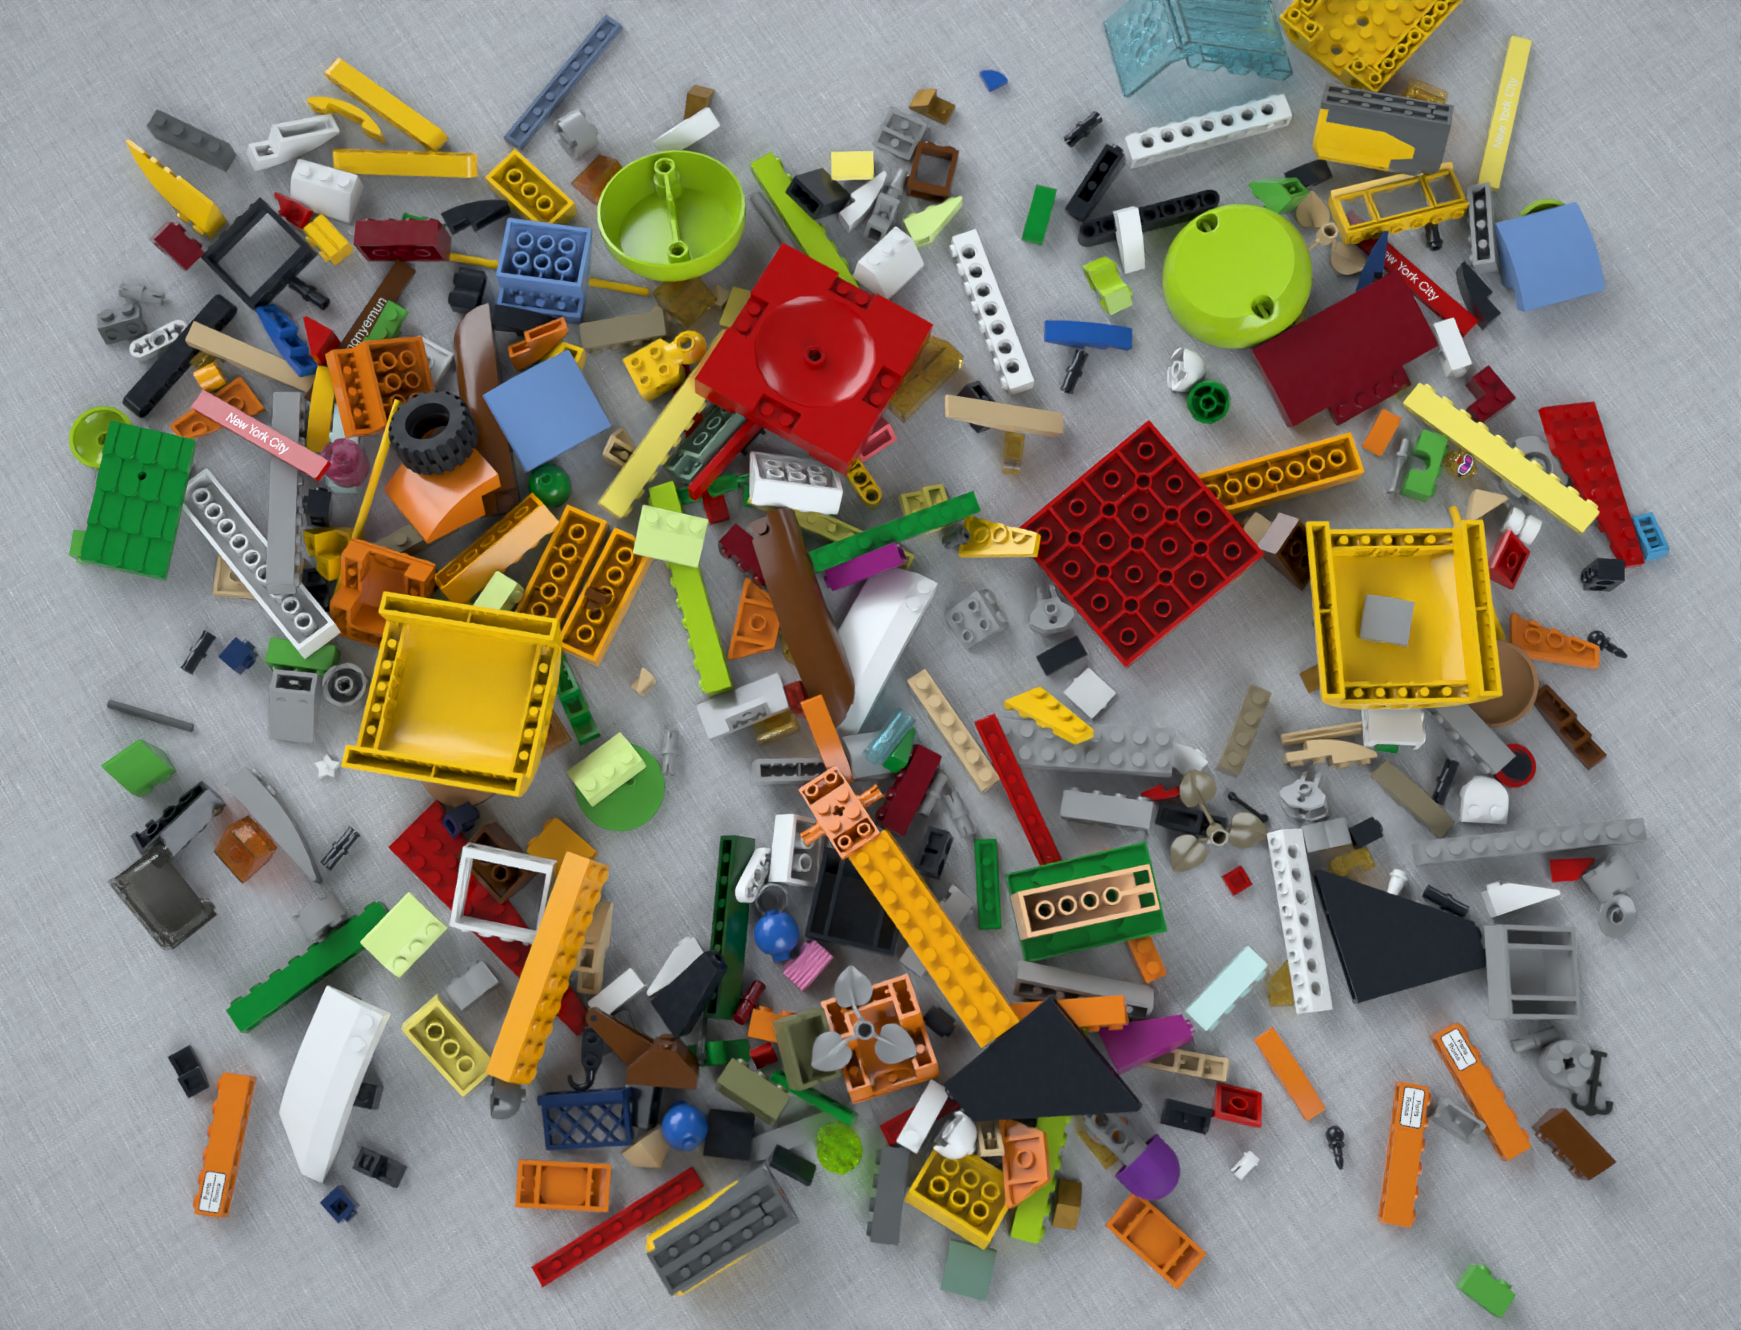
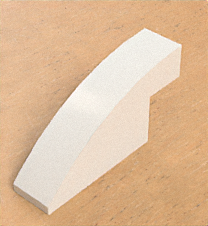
M332 114L274 124L271 127L269 139L248 144L246 155L254 171L273 167L312 151L336 136L340 130Z

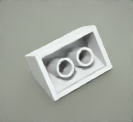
M298 159L291 176L290 198L312 209L314 214H323L325 217L350 224L364 186L358 175Z
M895 226L858 261L853 278L875 295L879 294L889 300L924 266V263L913 239Z
M796 814L776 815L768 882L789 886L816 887L823 857L825 835L807 846L800 833L815 825L817 819Z

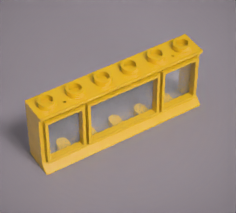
M1452 161L1441 163L1438 173L1433 175L1420 173L1416 176L1396 174L1331 190L1327 205L1338 228L1344 245L1351 243L1357 244L1368 239H1378L1384 231H1388V234H1398L1404 230L1418 229L1431 222L1432 224H1439L1445 220L1459 219L1465 216L1469 202H1467L1453 171Z

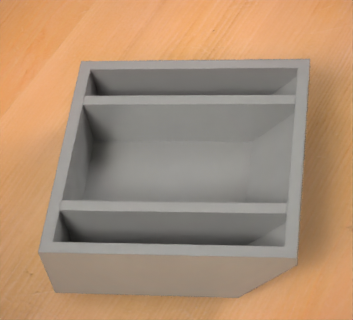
M1494 925L1484 927L1490 1019L1581 1020L1575 927Z

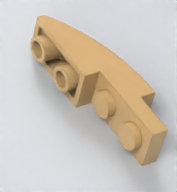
M1318 739L1305 741L1302 744L1303 750L1285 753L1282 756L1283 765L1290 764L1291 767L1303 766L1304 762L1307 761L1319 764L1326 762L1327 759L1329 767L1336 766V769H1345L1350 767L1349 764L1358 763V766L1372 764L1371 761L1378 756L1377 752L1355 743Z
M599 901L595 906L592 914L593 920L584 936L585 942L577 955V964L575 966V971H579L577 992L597 995L602 991L605 949L610 946L613 902Z

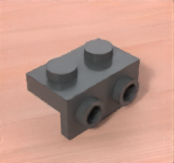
M139 302L126 304L120 308L105 310L97 314V329L106 345L147 334V329L142 321V307Z

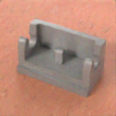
M1440 1098L1428 1117L1467 1144L1475 1142L1477 1140V1133L1483 1131L1486 1127L1485 1123L1447 1098Z

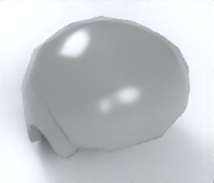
M772 882L764 884L759 889L755 898V907L763 916H766V911L778 909L779 913L784 912L788 907L789 894L780 884Z

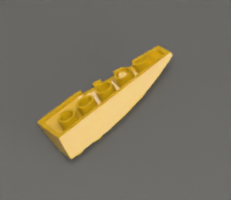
M128 139L126 141L135 161L159 194L178 213L176 216L185 224L191 223L193 225L192 229L200 236L204 234L211 239L227 222L215 203L182 177L176 176L167 166L164 167L153 156L150 158L146 151Z

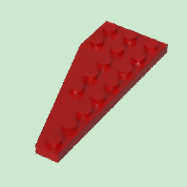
M1595 401L1540 408L1538 412L1551 453L1554 457L1558 456L1563 465L1561 467L1564 474H1569L1574 484L1573 488L1580 493L1579 497L1584 501L1589 499L1598 506L1597 510L1600 512L1596 518L1599 523L1597 528L1600 533L1604 532L1610 541L1609 547L1616 559H1625V568L1645 564Z

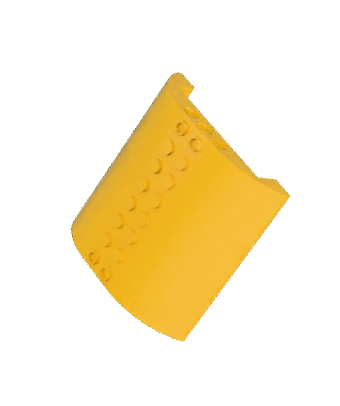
M1461 520L1453 528L1330 529L1329 521L1306 522L1322 702L1330 706L1348 709H1419L1471 704L1498 698L1503 695L1483 520ZM1365 595H1377L1414 602L1408 646L1402 647L1386 642L1376 643L1359 639Z
M383 591L378 612L386 619L357 743L356 746L346 744L341 767L519 798L523 796L531 785L540 764L555 702L561 665V629L559 620Z

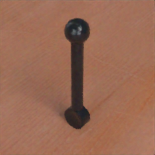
M1234 792L1228 794L1229 800L1239 803L1257 816L1263 823L1268 821L1266 814L1257 812L1236 797Z

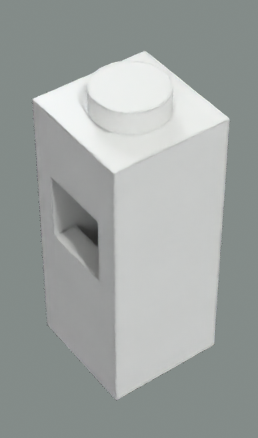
M1450 318L1434 323L1431 330L1439 345L1435 347L1446 377L1453 375L1454 377H1460L1466 374L1472 362L1455 319Z
M630 968L587 1002L590 1006L589 1009L597 1007L609 1015H613L647 986L637 973Z

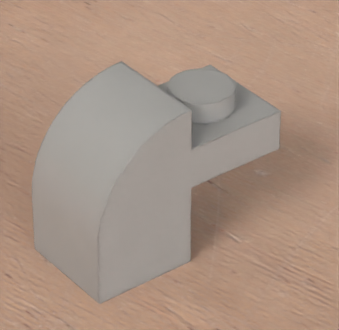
M882 192L879 194L874 212L866 225L863 236L864 240L877 244L892 230L898 215L897 210L900 200Z

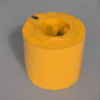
M215 361L193 372L201 388L208 393H212L227 384L223 372Z

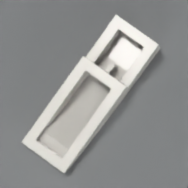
M705 107L654 140L653 144L658 152L681 151L718 128L720 124L711 109Z
M885 171L853 192L850 197L851 205L839 212L838 221L848 234L869 215L876 205L877 198L886 182L887 174Z
M1133 206L1114 211L1117 228L1116 237L1124 274L1144 269V243L1138 208Z

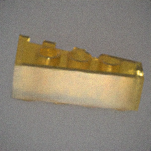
M932 336L900 390L889 403V410L905 423L963 365L964 356L949 342Z

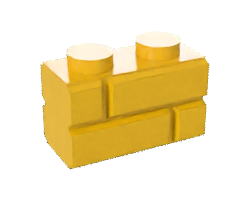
M320 214L303 229L307 235L304 238L312 248L316 246L320 250L318 254L326 263L330 261L336 266L354 250L345 237L323 214Z

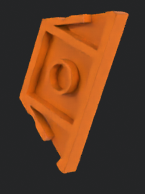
M745 578L727 656L729 661L775 650L780 624L771 598L767 592L752 583L749 578Z
M1012 1119L998 1120L1005 1151L1004 1155H1002L1006 1207L1014 1208L1051 1181L1047 1133Z

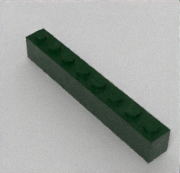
M739 835L720 836L710 951L716 949L723 956L728 970L705 1007L703 1018L733 1020L732 1016L741 1004L750 903L739 902L736 899L735 890L755 851L756 839Z

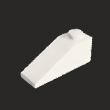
M1173 743L1172 771L1179 778L1182 779L1191 769L1201 771L1208 761L1205 759V754L1199 749L1194 750L1192 747Z
M1499 881L1486 885L1488 890L1481 892L1490 918L1561 895L1560 891L1555 889L1512 883L1501 885Z
M686 937L678 942L679 946L673 950L646 992L649 997L653 998L658 995L704 952L695 937Z
M932 1079L930 1080L896 1142L915 1153L918 1152L948 1098L944 1086Z

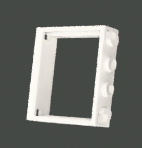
M471 842L467 843L462 850L449 926L461 929V932L475 931L478 932V935L484 937L494 935L500 937L503 941L512 942L517 940L522 941V944L526 946L532 945L552 893L558 861ZM473 858L546 874L536 931L463 915Z

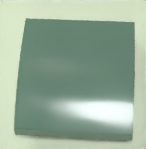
M951 1239L940 1290L986 1301L997 1250L988 1247L982 1250L974 1244Z

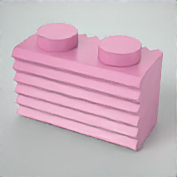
M814 939L811 942L807 940L798 950L801 954L796 959L790 958L783 966L785 969L783 974L803 992L810 987L834 959Z

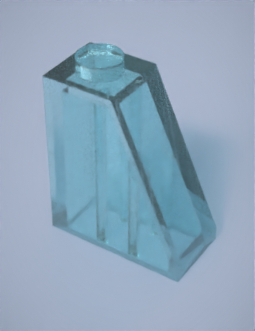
M898 706L863 752L867 754L865 756L866 759L875 765L877 763L882 765L916 720Z

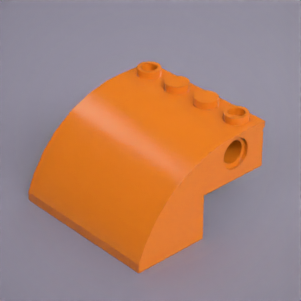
M352 537L350 543L341 554V586L330 601V618L341 632L338 635L380 649L386 619L378 613L383 591L433 599L436 564Z
M908 974L872 985L873 992L870 1000L865 1005H857V1008L864 1021H869L873 1024L874 1032L880 1035L881 1028L886 1024L901 1026L912 1038L916 1048V1055L901 1062L890 1064L881 1061L876 1055L875 1044L878 1039L873 1036L867 1040L856 1038L846 1043L845 1045L852 1051L850 1061L841 1069L853 1105L940 1076L938 1064ZM835 997L822 1001L821 1005L825 1010L830 1032L838 1033L842 1041L854 1034L853 1027L859 1021L853 1007L843 1008L839 1006Z

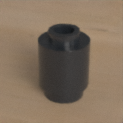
M933 1005L923 1017V1020L926 1022L925 1025L941 1038L944 1035L949 1037L956 1029L954 1025L956 1020L941 1007L937 1008Z

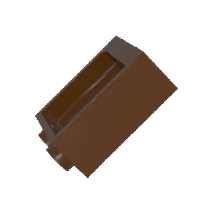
M918 141L907 184V196L944 203L950 196L959 160V150L952 146L943 147L935 145L930 141ZM922 154L951 161L945 187L915 180Z

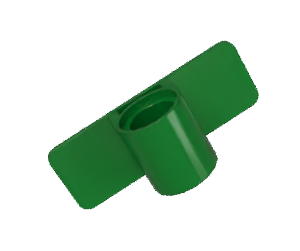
M748 1040L707 1042L705 1044L706 1066L700 1067L728 1064L732 1058L736 1061L739 1058L748 1062L750 1060ZM697 1044L688 1045L687 1047L697 1057Z

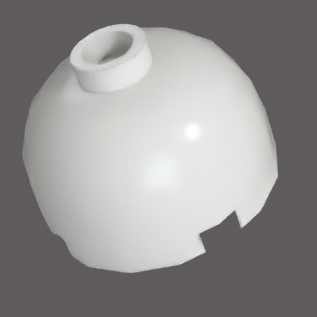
M1178 348L1171 357V360H1174L1173 366H1168L1167 385L1174 391L1189 392L1196 384L1205 379L1206 369L1199 354L1188 349Z
M961 1111L953 1114L956 1118L952 1122L947 1119L934 1140L937 1146H933V1149L948 1159L955 1160L964 1157L966 1154L971 1155L977 1147V1128L974 1122Z

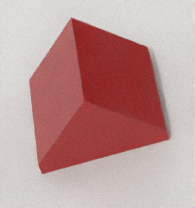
M305 316L303 321L311 356L318 366H325L327 364L325 354L337 349L341 342L333 330Z
M1507 530L1498 538L1488 560L1490 580L1511 590L1514 589L1530 555V551L1512 530Z
M1221 1082L1216 1083L1211 1107L1213 1109L1211 1118L1252 1128H1261L1262 1092Z

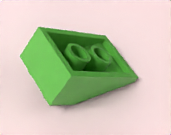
M141 739L101 765L126 790L138 797L150 794L153 791V787L159 783L163 784L172 778V774L177 772L162 749Z

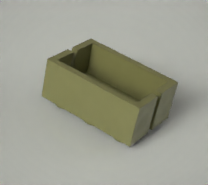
M813 1007L795 1013V1015H789L772 1021L789 1089L801 1091L818 1085V1082L824 1083L841 1077L840 1069L821 1071L813 1068L811 1065L815 1040L822 1033L830 1032L823 1008Z
M732 1058L717 1080L715 1090L773 1127L788 1105L791 1097L787 1094L789 1091L780 1084L775 1086L768 1081L769 1078L762 1072L757 1071L755 1073L750 1070V1065L742 1059L738 1058L736 1061Z

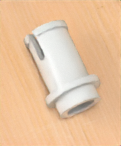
M1393 869V872L1389 875L1391 879L1387 892L1400 896L1404 881H1407V873Z
M1250 1150L1247 1153L1244 1152L1241 1160L1230 1169L1241 1181L1255 1165L1258 1166L1257 1163L1260 1160Z

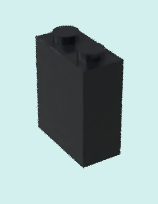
M824 168L794 176L785 191L814 221L841 212L851 197L836 180H832L831 175Z

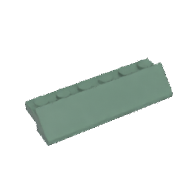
M715 405L662 468L685 486H689L748 419L735 411L732 414Z

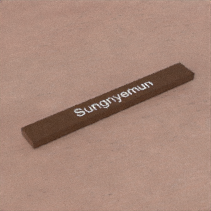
M398 259L396 260L337 349L353 348L361 343L365 336L369 337L388 300L393 303L397 302L416 274L415 269ZM313 385L304 396V399L310 403Z

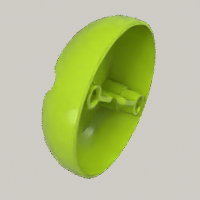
M663 151L631 162L612 177L601 194L597 209V220L606 248L619 264L632 273L647 279L661 282H677L703 276L714 270L731 255L742 238L745 229L746 201L738 179L721 162L697 152Z
M1251 204L1220 206L1190 221L1171 243L1162 271L1164 298L1177 324L1187 334L1205 344L1228 349L1252 347L1264 343L1285 331L1301 314L1307 303L1312 285L1311 256L1300 232L1289 220L1279 213Z

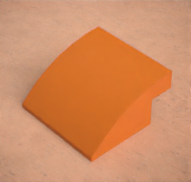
M422 336L368 340L359 343L353 348L335 349L325 354L345 439L384 433L394 399L406 404L409 398H415L419 396V393L425 392L426 394L435 390Z
M472 448L473 453L469 458H465V462L461 466L458 464L454 467V470L450 472L448 470L444 471L440 475L432 473V475L418 474L407 469L402 464L384 488V493L427 544L485 515L482 496L501 487L498 473L475 448Z

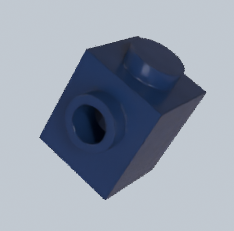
M235 637L218 657L241 675L246 669L254 665L258 654L253 651L255 646L247 639L241 641Z

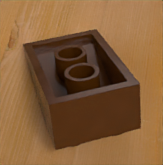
M1279 513L1259 541L1258 547L1264 552L1263 558L1299 590H1303L1310 580L1306 527L1300 519Z

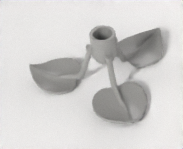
M852 965L848 966L839 975L834 987V997L839 1006L843 1008L852 1006L859 1021L853 1027L854 1034L843 1041L836 1032H825L819 1035L813 1045L811 1062L812 1067L817 1070L833 1071L844 1067L852 1056L851 1049L845 1044L856 1038L867 1040L873 1036L878 1039L875 1044V1053L885 1063H898L916 1055V1048L912 1038L901 1026L886 1024L881 1028L880 1035L874 1032L873 1024L869 1021H864L857 1005H865L870 1000L873 992L872 985L869 979Z

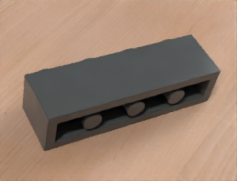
M158 109L146 126L156 139L225 172L228 171L237 156L229 143Z
M882 1146V1151L877 1150L875 1164L880 1165L879 1174H874L872 1188H877L876 1198L871 1197L869 1212H874L873 1221H868L866 1236H870V1242L898 1246L910 1149Z

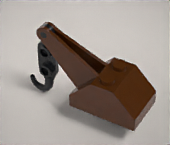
M593 1007L589 1009L586 1015V1022L589 1027L583 1033L581 1063L586 1074V1080L583 1084H577L573 1081L572 1075H568V1083L574 1090L585 1091L594 1084L595 1075L602 1063L604 1041L628 1065L626 1084L685 1089L697 1088L700 1076L698 1059L680 1038L675 1039L672 1034H661L653 1039L602 1011L600 1008Z

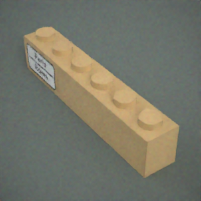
M924 669L908 679L906 683L907 688L978 792L983 794L998 784L1000 778L927 670Z

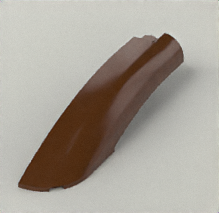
M489 303L474 308L464 316L456 329L453 341L459 396L469 408L479 433L475 449L498 473L501 486L482 496L485 515L479 517L480 519L508 514L521 503L512 447L483 398L484 394L503 384L495 332L491 324L492 315Z
M788 508L771 510L766 512L767 516L749 523L754 538L752 542L779 624L809 699L820 694L822 695L834 727L837 728L846 719V714L851 704L854 703L855 682L841 637L837 632L813 570L795 511Z

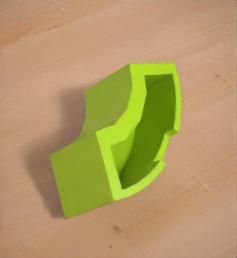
M1103 256L1082 266L1091 289H1096L1101 297L1098 302L1109 315L1133 305L1131 300L1133 296L1132 290L1120 278L1118 267L1114 260Z

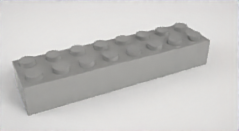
M998 719L1021 769L1171 778L1174 729L1087 724L1094 730V737L1075 745L1053 734V729L1042 728L1036 725V721Z

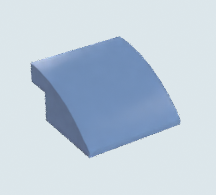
M1577 202L1494 224L1503 286L1514 289L1517 310L1526 312L1606 290L1596 245Z
M508 218L496 272V278L500 285L497 304L537 312L556 319L564 317L566 323H583L591 266L592 229Z
M569 349L526 370L483 395L484 400L526 473L580 446L586 440L611 427Z

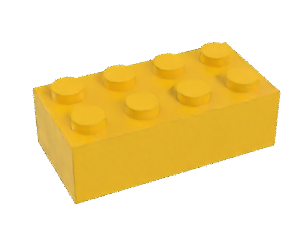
M516 149L485 177L489 188L502 200H506L509 206L524 220L566 225L578 214L575 202Z

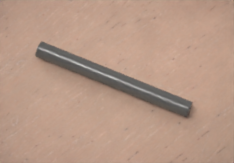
M109 700L107 703V708L188 732H192L194 729V724L114 700Z

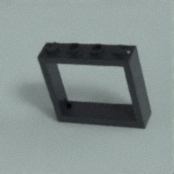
M259 197L253 204H250L249 208L242 215L235 219L234 223L227 230L220 234L219 239L213 245L207 247L208 250L201 258L250 309L256 312V307L268 305L318 253L266 201ZM268 213L300 247L250 297L218 262Z

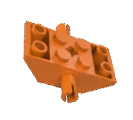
M837 765L798 789L817 819L815 825L800 833L807 846L823 835L828 836L843 860L880 834L866 812L867 806L884 797L876 784L861 795H856Z

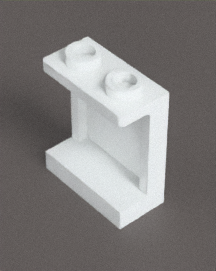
M1421 708L1361 709L1364 747L1374 748L1376 744L1412 745V749L1417 750L1426 740V732L1422 728L1424 710Z

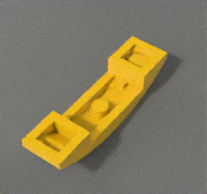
M308 97L306 100L312 111L320 115L333 114L335 112L360 124L367 137L385 144L386 140L378 125L370 116L356 106L330 97Z
M318 366L315 375L309 411L306 448L312 452L328 454L335 394L329 369L325 366Z

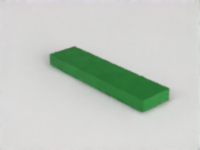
M997 839L974 840L979 930L1002 929Z
M782 1070L773 1073L770 1079L771 1082L782 1085L789 1092L849 1126L856 1122L859 1116L857 1112L812 1087L801 1091L789 1089L786 1074Z

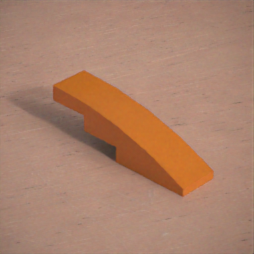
M820 694L800 702L826 771L837 765L848 784L854 782L850 766L822 695Z
M1271 1027L1254 1039L1274 1076L1279 1079L1303 1119L1308 1122L1326 1109L1275 1029Z

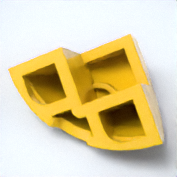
M321 527L303 530L308 555L314 556L317 561L316 570L326 580L332 581L339 578L341 554L350 543L354 528ZM364 530L362 532L360 540H364Z

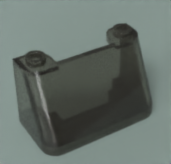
M157 844L108 880V883L155 942L163 950L169 951L184 942L213 919L217 913L214 911L216 907L208 898L205 900L199 898L171 864L173 854L170 849L165 845Z

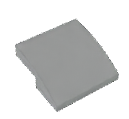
M890 107L872 145L907 161H911L916 152L918 141H922L929 125Z
M1365 595L1359 639L1376 643L1386 642L1402 647L1408 646L1414 602L1391 597Z
M881 731L840 737L845 756L850 762L853 780L893 773L882 766L891 751Z

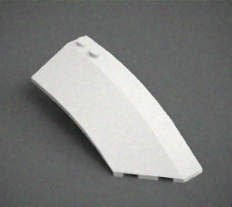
M899 568L868 578L838 631L855 682L854 703L851 704L846 714V719L835 728L839 740L840 737L860 733L900 655L931 602L938 583L918 573Z
M330 986L326 987L306 1032L279 1110L301 1174L320 1183H324L341 1145L343 1133L358 1090L391 1014Z

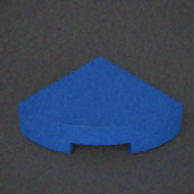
M984 70L979 74L989 92L1008 83V79L1002 73L995 70Z

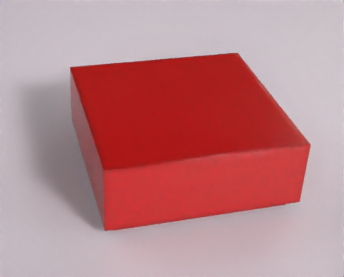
M1241 865L1221 876L1232 896L1253 885Z
M771 1042L749 1051L757 1070L778 1061Z

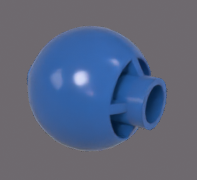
M778 909L766 911V916L761 917L754 928L756 945L763 953L772 955L773 962L791 958L790 950L796 947L799 940V928L796 921L785 912L779 913Z
M685 1100L674 1102L662 1122V1134L665 1141L672 1148L679 1151L689 1152L695 1150L703 1143L708 1133V1121L703 1111L692 1104H688Z

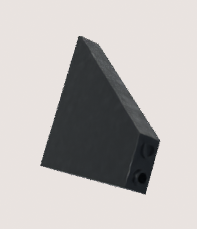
M1321 869L1311 873L1353 1004L1487 967L1486 948H1483L1480 940L1482 939V933L1474 921Z
M1052 994L943 1084L946 1087L945 1092L949 1098L955 1099L961 1106L959 1107L960 1111L970 1117L972 1121L1138 1112L1143 1106L1142 1102Z

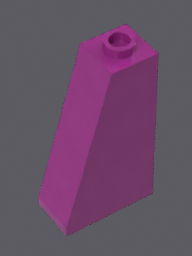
M894 542L825 570L826 576H824V581L828 589L831 588L832 591H837L907 564L908 560L901 542Z
M1182 1014L1130 1022L1129 1025H1123L1122 1030H1109V1027H1100V1031H1098L1118 1075L1193 1041L1191 1033L1195 1032L1190 1020L1185 1021Z

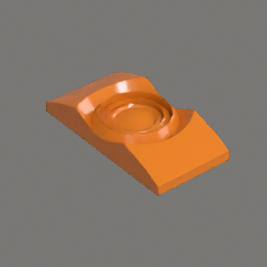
M519 1159L515 1207L609 1212L612 1164Z
M1132 1193L1105 1224L1114 1235L1176 1290H1178L1207 1254L1148 1200L1139 1198Z

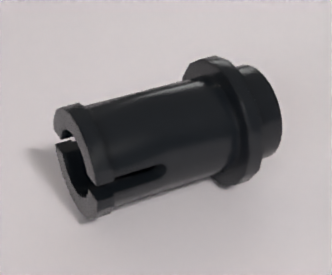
M1428 223L1424 226L1428 241L1426 247L1430 251L1440 250L1444 242L1440 238L1438 224Z

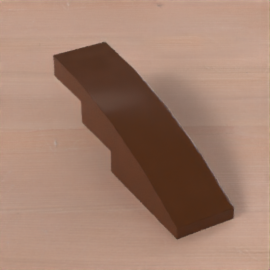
M1547 684L1540 688L1533 705L1572 754L1588 771L1603 761L1607 754L1591 739L1592 734L1577 720L1578 715Z

